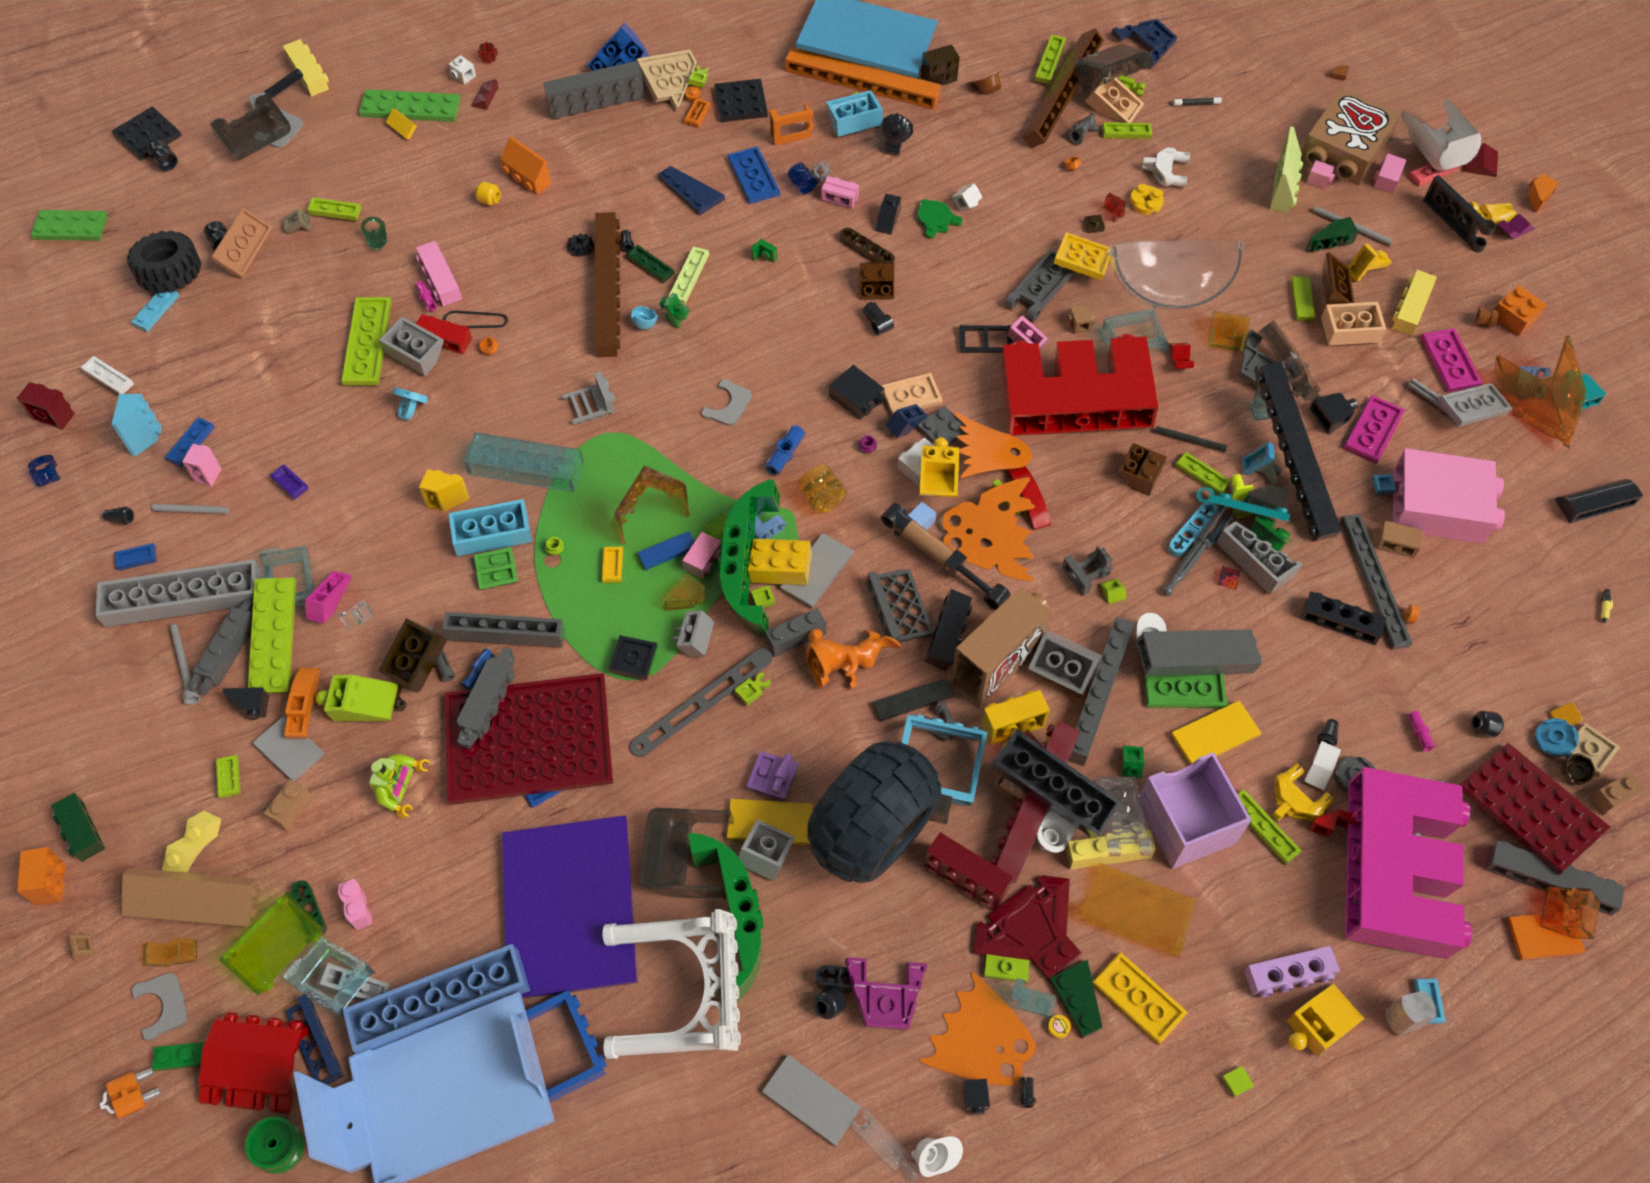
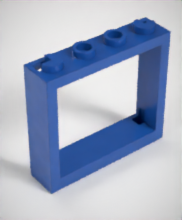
M569 990L526 1010L529 1022L567 1003L595 1066L547 1090L550 1103L606 1075L603 1068L607 1065L603 1055H597L595 1048L598 1047L593 1034L588 1035L586 1030L589 1027L588 1021L584 1014L580 1016L577 1008L581 1007L577 996H571Z

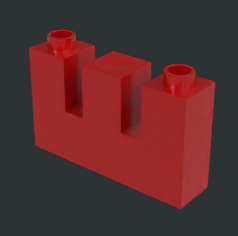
M1123 334L1117 338H1111L1107 357L1109 374H1098L1093 340L1057 342L1054 361L1056 377H1043L1039 343L1015 341L1010 345H1003L1001 367L1009 435L1021 436L1154 428L1158 401L1147 336L1135 337L1132 334Z

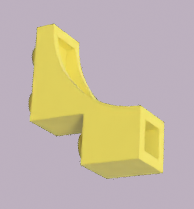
M202 811L189 818L184 837L167 846L162 870L188 873L192 863L202 849L218 836L221 818L206 811Z

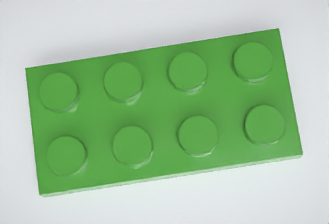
M39 210L31 237L33 240L100 241L108 214L106 211Z

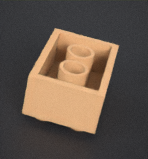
M1378 302L1326 305L1321 316L1328 345L1379 343L1386 331Z

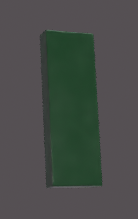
M638 244L626 254L628 260L663 284L675 274L674 269Z

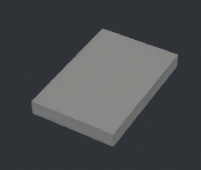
M284 715L257 738L253 744L288 778L295 782L320 760L325 753L308 737L307 739H286L284 733L287 717Z

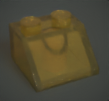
M1213 310L1209 328L1208 347L1244 352L1250 316Z

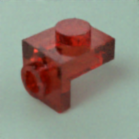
M1110 192L1106 196L1103 208L1113 213V222L1124 216L1126 201Z

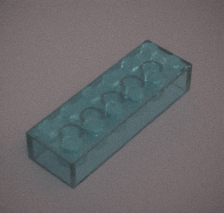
M475 432L464 464L469 475L574 492L584 460L580 449Z

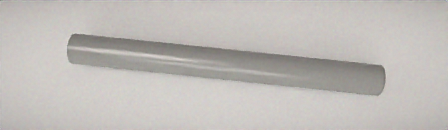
M152 505L153 511L229 513V508L222 506Z

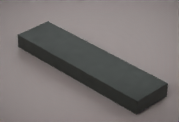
M945 678L874 701L873 706L881 722L939 703L940 701L954 698L955 694L948 679Z

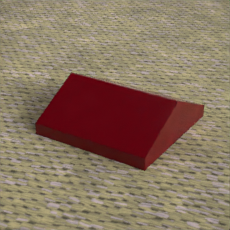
M1481 143L1475 157L1463 165V172L1496 177L1498 151L1486 143Z

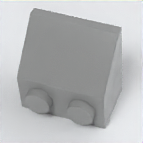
M757 819L741 848L739 859L745 868L775 881L795 836Z

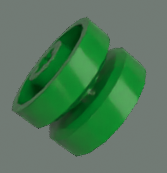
M279 1116L267 1117L258 1121L250 1129L245 1142V1151L247 1158L254 1166L270 1174H283L293 1169L300 1162L305 1151V1139L299 1128L287 1119Z

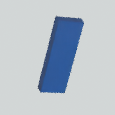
M198 417L165 456V459L179 467H183L182 461L192 444L201 445L215 428L214 424Z
M690 531L642 550L638 552V556L645 570H648L688 553L695 540Z

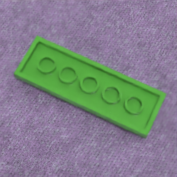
M365 89L359 114L360 117L388 118L394 108L409 120L455 122L461 97L460 94Z

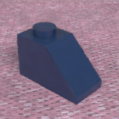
M917 404L897 409L886 426L897 438L902 437L914 430L928 415Z

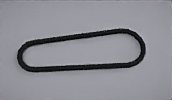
M454 310L445 314L443 318L445 321L446 317L452 313L503 316L506 320L501 325L466 326L467 328H499L508 323V317L501 313Z

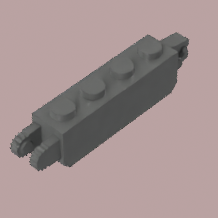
M246 599L240 608H231L193 670L195 675L188 686L190 691L195 692L202 683L200 694L206 695L212 686L220 685L251 634L252 600Z
M506 647L502 649L497 658L487 659L457 719L461 729L457 741L459 746L470 749L476 739H482L484 733L488 732L491 718L497 714L498 704L501 699H504L509 682L513 681L515 671L512 667L515 657L511 648Z

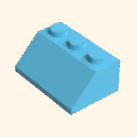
M871 90L826 102L832 128L838 137L874 128L882 123L883 109Z
M119 394L111 425L131 455L137 456L158 441L159 434L162 432V425L158 422L155 413L152 412L142 394Z

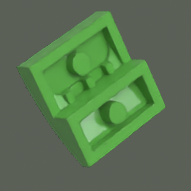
M511 547L474 555L480 590L518 582Z

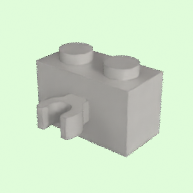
M702 610L686 612L682 627L676 628V631L680 633L679 636L673 637L677 642L676 646L689 657L705 656L714 621Z

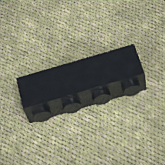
M953 589L945 596L924 662L945 671L950 665L953 666L956 647L962 643L961 632H964L967 627L966 617L972 611L973 606L970 605L972 597Z

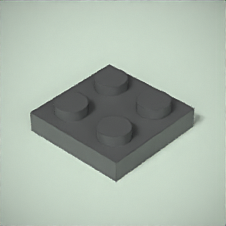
M943 406L917 425V429L932 443H934L935 439L942 437L947 440L948 446L958 440L957 436L966 434L960 426H967Z

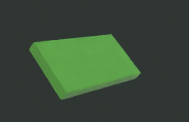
M1143 672L1147 708L1222 709L1227 706L1224 674L1145 676Z

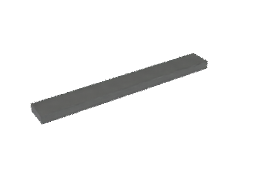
M1361 514L1342 516L1341 522L1376 611L1381 616L1387 618L1384 631L1391 649L1410 647L1412 641Z

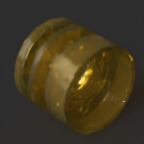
M826 464L810 469L802 476L798 483V490L808 500V503L817 514H824L835 509L847 495L845 486L836 478L835 473Z

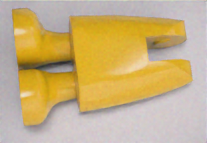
M1469 202L1485 219L1494 221L1496 226L1503 219L1506 222H1510L1517 216L1516 211L1512 210L1513 206L1511 203L1482 204L1479 207L1476 202Z

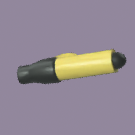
M1604 589L1601 601V620L1604 623L1609 621L1610 610L1613 607L1610 589Z

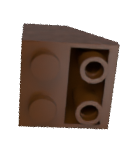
M859 262L860 299L894 298L893 262Z
M1132 443L1118 472L1132 489L1150 496L1163 470L1167 456Z

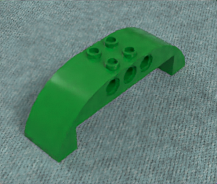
M774 479L766 480L752 487L734 504L725 523L723 539H720L722 554L721 557H718L721 587L725 598L738 619L748 629L762 637H766L765 631L769 628V617L763 606L748 605L750 588L748 567L755 536L757 512H779L781 494Z
M689 833L688 837L694 867L697 868L715 863L720 864L729 912L734 914L737 921V929L734 931V935L738 945V954L742 971L738 972L736 976V985L739 988L738 1002L753 985L762 960L761 929H764L761 909H758L757 889H752L744 864L728 846L715 838L698 833Z

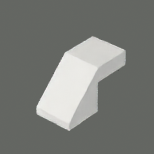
M1321 741L1304 781L1324 790L1334 770L1341 749Z

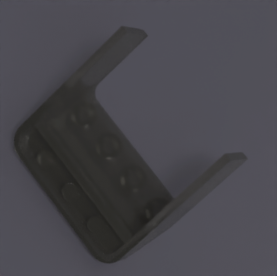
M679 808L652 809L647 816L639 872L641 886L645 890L670 897L725 900L726 895L722 887L685 885L690 851L688 834L692 833L693 825L698 822L734 824L732 812L726 810Z

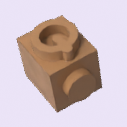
M1087 304L1070 307L1067 322L1068 325H1071L1074 334L1089 332L1092 329V325L1095 324L1094 311L1092 309L1089 310Z

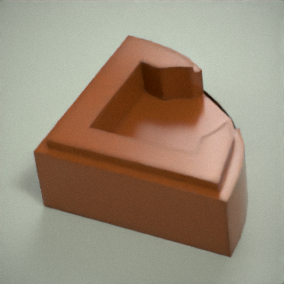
M1340 65L1335 67L1331 71L1330 77L1345 80L1349 66Z

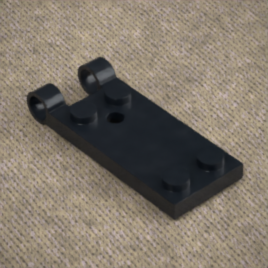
M1435 176L1423 202L1470 246L1471 250L1477 253L1482 252L1487 245V241L1483 237H1477L1476 234L1479 230L1483 235H1491L1496 228V223L1490 219H1485L1441 176Z

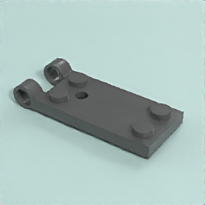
M1050 249L1014 291L1008 295L1004 305L1014 309L1021 299L1031 305L1026 317L1036 321L1041 311L1076 272L1054 264L1057 252Z

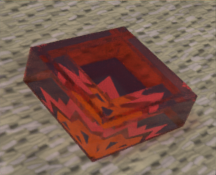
M1222 566L1217 585L1236 590L1241 571Z

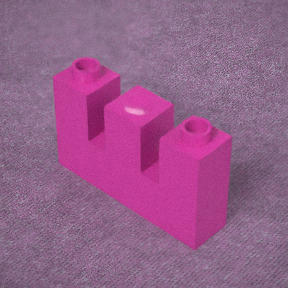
M1363 767L1348 782V812L1353 814L1352 819H1356L1358 824L1354 825L1347 822L1345 939L1447 959L1463 948H1467L1472 939V925L1470 922L1464 921V906L1413 896V892L1446 898L1464 885L1463 845L1416 836L1413 833L1445 839L1459 827H1465L1470 818V805L1467 802H1463L1462 786Z

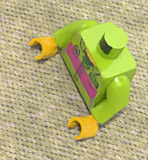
M395 754L388 756L387 759L380 758L371 766L373 774L369 785L375 793L377 803L391 811L395 810L399 818L409 817L404 810L412 811V806L409 804L400 806V803L414 770L412 766L418 772H425L428 770L422 768V763L429 764L430 761L427 759L415 761L413 757Z

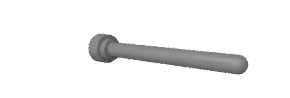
M171 624L170 631L185 687L182 694L185 704L192 705L201 700L198 690L193 692L188 689L191 676L178 626Z

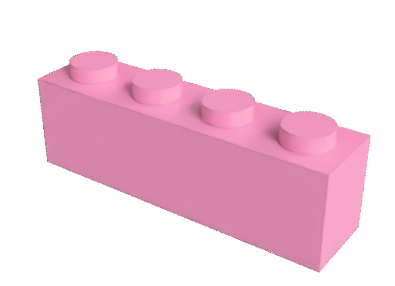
M436 241L416 247L418 252L416 259L419 265H423L421 268L424 276L429 277L427 281L430 288L435 289L433 293L436 300H440L442 306L462 300L459 287Z

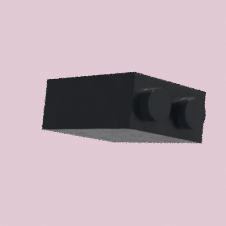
M852 365L829 385V396L859 420L864 416H868L872 409L882 404L885 399V388L855 365Z

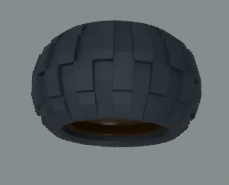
M890 741L872 744L861 752L830 785L808 820L807 837L811 843V851L818 863L830 874L846 882H870L881 876L914 841L941 801V783L937 776L939 773L929 759L914 747L901 742L895 744Z

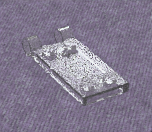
M1095 778L1094 783L1121 801L1118 809L1104 829L1108 856H1120L1121 844L1138 843L1141 856L1152 855L1153 843L1149 837L1136 778Z

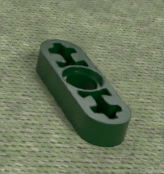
M304 880L297 881L291 887V895L304 929L311 938H320L326 933L327 925L313 889L308 882ZM301 887L305 889L304 894L307 899L303 900V897L299 894ZM308 904H313V912L304 914V907ZM312 919H314L315 922L319 925L318 931L314 932L313 930L314 926L311 922Z

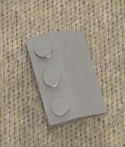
M403 316L379 340L385 354L424 376L436 365L444 342L442 338Z

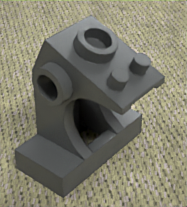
M1097 546L1096 550L1087 556L1088 559L1081 563L1076 562L1072 555L1064 558L1062 568L1082 596L1090 592L1091 582L1101 577H1107L1113 569L1111 565L1113 560L1104 547L1100 549ZM1092 567L1095 572L1086 574L1083 570Z

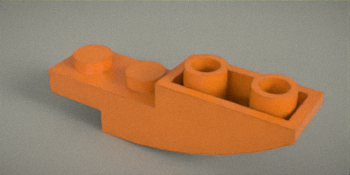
M300 668L294 678L285 711L287 722L284 736L286 739H307L312 705H315L320 668Z

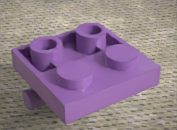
M760 751L746 786L747 790L785 802L799 763L791 761L793 756L790 754H785L784 758Z

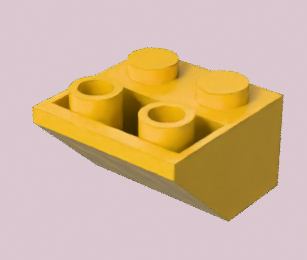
M427 469L419 486L426 507L440 511L449 510L467 502L470 498L463 477L457 474L451 475L440 470Z

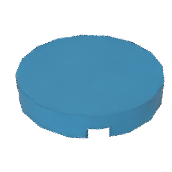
M1552 718L1543 721L1537 727L1535 742L1543 753L1553 757H1563L1575 751L1579 742V734L1576 728L1567 723V721Z

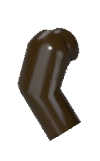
M398 685L393 707L396 711H403L406 708V701L400 697L401 685Z

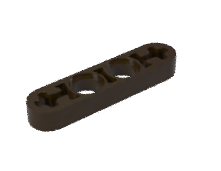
M843 228L840 231V241L870 261L895 262V256L891 252L852 228ZM858 242H863L865 245L858 246L856 244ZM875 250L878 253L874 255L869 252Z

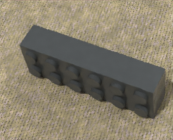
M637 61L543 82L547 106L552 120L644 98L642 74Z

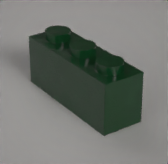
M75 792L51 805L54 811L51 814L57 825L60 824L61 830H59V833L63 840L68 842L67 850L73 858L76 856L83 862L106 849L83 800Z

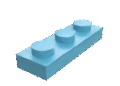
M157 292L131 321L132 325L148 332L179 297L178 292Z

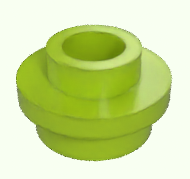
M551 537L545 543V550L550 555H558L564 549V543L558 537Z

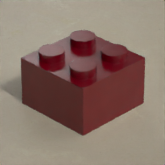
M29 382L17 397V400L32 420L61 430L65 428L75 414L61 391L49 389L40 383Z

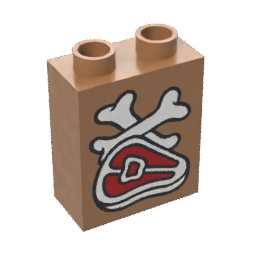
M1341 88L1308 134L1301 153V159L1307 161L1311 166L1314 165L1316 160L1334 166L1333 174L1342 180L1360 185L1391 139L1401 113Z
M1020 587L956 647L950 684L979 709L1035 655L1039 643L1047 630L1051 615L1050 605L1047 600L1038 593L1029 594Z

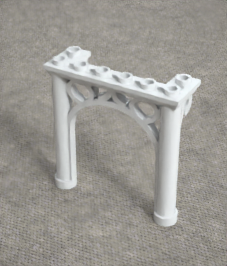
M715 909V912H712V917L616 925L615 923L604 925L603 940L606 946L668 940L680 941L690 947L696 954L704 974L702 1003L691 1022L674 1032L607 1036L604 1040V1054L607 1059H617L619 1056L715 1049L738 1051L741 1036L737 1026V1022L740 1020V1011L737 1008L739 988L736 985L738 964L735 962V953H737L738 945L734 937V931L737 929V921L734 914ZM693 936H704L700 940L698 945L694 943L692 940L686 938ZM710 940H714L717 943V954L713 959H708L703 952L707 942ZM721 963V977L716 974L715 968H710L709 964ZM721 988L722 1003L712 1001L711 997H715L716 992ZM712 1006H716L719 1010V1021L714 1026H711L705 1017L707 1011ZM700 1022L708 1030L705 1032H691Z

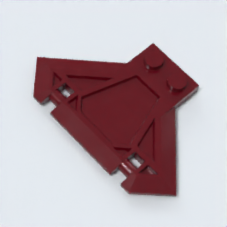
M1041 875L1036 879L1039 886L1034 889L1029 884L988 916L991 921L988 925H985L982 921L976 925L973 954L983 956L988 954L1030 960L1044 977L1050 980L1051 977L1055 976L1079 957L1081 951L1067 936L1070 879ZM1046 892L1047 896L1043 899L1041 894ZM997 929L1000 933L994 936L992 932Z

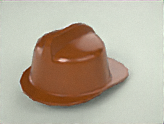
M1002 71L987 78L971 82H974L983 94H992L1001 89L999 73Z

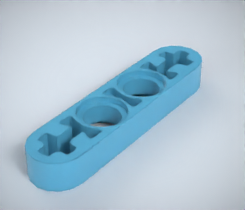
M1204 502L1175 535L1168 547V551L1172 556L1181 557L1195 542L1198 534L1218 509L1215 503ZM1208 509H1210L1211 511H1210V512L1206 515V517H1205V516H1204L1205 511H1207ZM1200 520L1203 525L1196 526L1193 521ZM1189 532L1193 537L1190 539L1185 538L1183 533ZM1180 542H1182V545H1181L1180 548H1178V549H1175V548H1174V547H1177Z

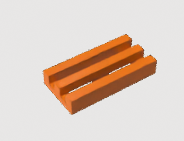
M696 98L684 118V124L690 123V126L696 125V128H699L711 107V102Z

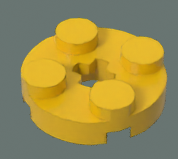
M1146 184L1138 185V188H1135L1130 196V205L1132 204L1133 209L1143 215H1150L1151 212L1155 211L1156 213L1159 212L1164 201L1162 190L1147 186Z

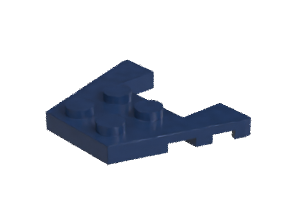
M1158 19L1139 22L1136 26L1125 25L1121 29L1115 27L1111 32L1119 41L1133 35L1148 48L1150 52L1143 55L1141 61L1150 69L1153 68L1177 40V36Z

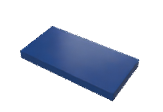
M758 146L727 155V159L749 204L780 196V190Z

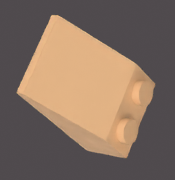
M1108 72L1097 83L1085 100L1096 112L1121 123H1131L1144 105L1111 72Z

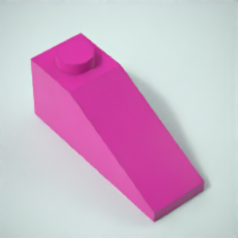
M333 571L305 599L306 619L325 623L338 606L351 580V575Z

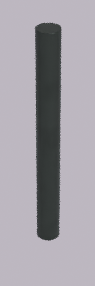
M1157 426L1155 433L1223 452H1226L1228 446Z

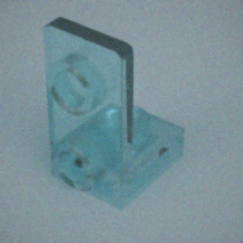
M1016 978L1009 1006L1051 1018L1057 997L1024 987L1025 980Z

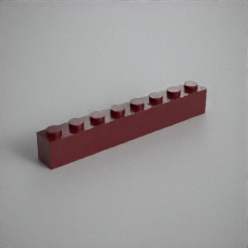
M1057 721L1053 725L1050 724L1045 733L1048 737L1045 743H1041V746L1067 763L1080 731L1061 721ZM1025 791L1021 799L1018 798L1013 809L1016 811L1013 818L1010 817L1006 823L1005 828L1008 830L1005 837L1002 836L998 842L997 847L1000 849L997 856L993 855L990 861L996 867L1013 876L1011 884L1016 883L1048 809V807Z

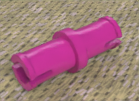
M418 281L415 284V288L419 293L420 301L424 303L427 311L432 312L436 310L437 304L433 299L432 292L428 290L424 281Z
M1410 712L1407 718L1414 729L1413 734L1418 738L1423 752L1433 750L1432 748L1436 746L1430 737L1429 727L1424 724L1420 712Z

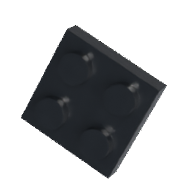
M619 635L609 666V673L648 680L658 644Z

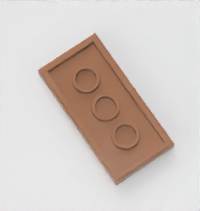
M242 207L210 260L241 279L273 227Z

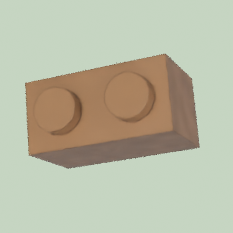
M1385 521L1379 530L1377 549L1415 558L1421 548L1423 530L1397 524L1396 522Z
M1630 772L1601 788L1590 800L1600 813L1605 815L1635 798L1645 787Z
M289 779L264 814L271 823L288 832L313 797L305 787Z

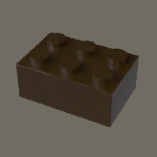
M406 618L378 672L410 689L421 691L448 638Z

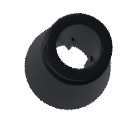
M126 506L104 510L103 519L127 525L133 522L134 512Z
M1335 719L1327 720L1317 736L1319 745L1321 741L1333 746L1337 745L1338 721Z

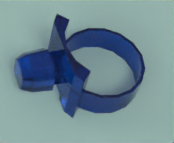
M52 455L37 457L28 464V472L37 487L61 479L55 469L57 463ZM50 462L49 464L45 465V468L43 469H35L41 464Z

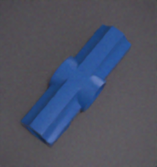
M797 425L791 426L784 438L778 441L776 450L765 465V469L774 476L779 475L786 463L793 459L794 451L805 436V431Z

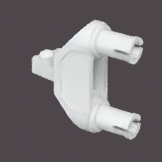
M1168 147L1159 152L1156 158L1144 157L1142 169L1152 171L1153 177L1162 186L1176 185L1185 187L1187 176L1173 175L1171 173L1172 164L1174 161L1189 163L1190 153L1176 151L1175 148Z

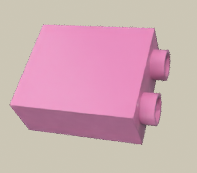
M1404 449L1393 469V479L1396 486V491L1393 493V522L1423 530V535L1483 544L1493 530H1501L1505 511L1502 508H1497V500L1502 495L1504 480L1501 477H1496L1495 461Z

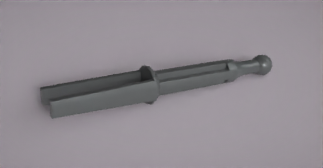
M1220 505L1195 539L1196 544L1176 569L1169 584L1163 587L1162 592L1164 595L1171 596L1173 594L1175 586L1186 577L1203 552L1213 546L1222 530L1232 520L1233 516L1227 515L1208 540L1205 538L1227 508L1226 506Z

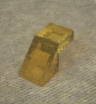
M175 938L170 943L146 942L143 944V966L168 967L197 961V940Z

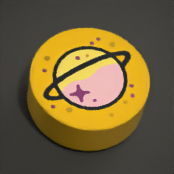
M1055 1015L1050 1019L1048 1031L1054 1038H1065L1070 1032L1071 1025L1065 1016Z

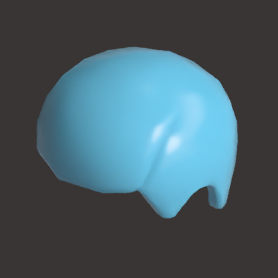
M639 306L632 310L630 317L632 323L638 329L646 330L655 325L658 315H656L654 309L650 310L647 307Z

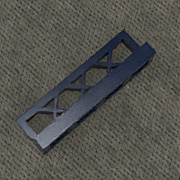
M304 994L297 998L299 1004L285 1012L289 1021L295 1020L293 1017L294 1013L301 1009L303 1010L305 1015L303 1024H309L313 1038L311 1042L305 1041L302 1038L299 1044L313 1078L329 1085L344 1077V1073L311 998ZM314 1047L319 1048L322 1054L320 1061L311 1059L310 1055ZM322 1066L327 1067L331 1077L323 1081L319 1078Z

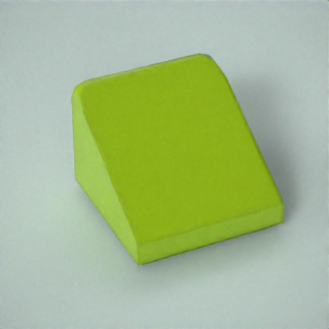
M1118 579L1100 584L1109 604L1126 599V589Z

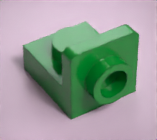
M760 239L751 247V259L755 261L761 255L764 259L774 263L778 259L777 247Z
M1123 745L1121 775L1123 777L1142 778L1145 764L1143 747Z

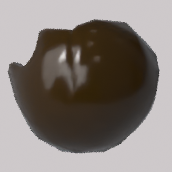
M1576 753L1568 756L1563 761L1562 774L1569 782L1576 785H1584L1593 779L1595 767L1591 758L1582 755V753Z

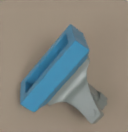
M1267 442L1243 457V473L1249 476L1253 472L1260 471L1266 474L1272 485L1278 482L1276 475H1280L1282 469L1274 463V444Z

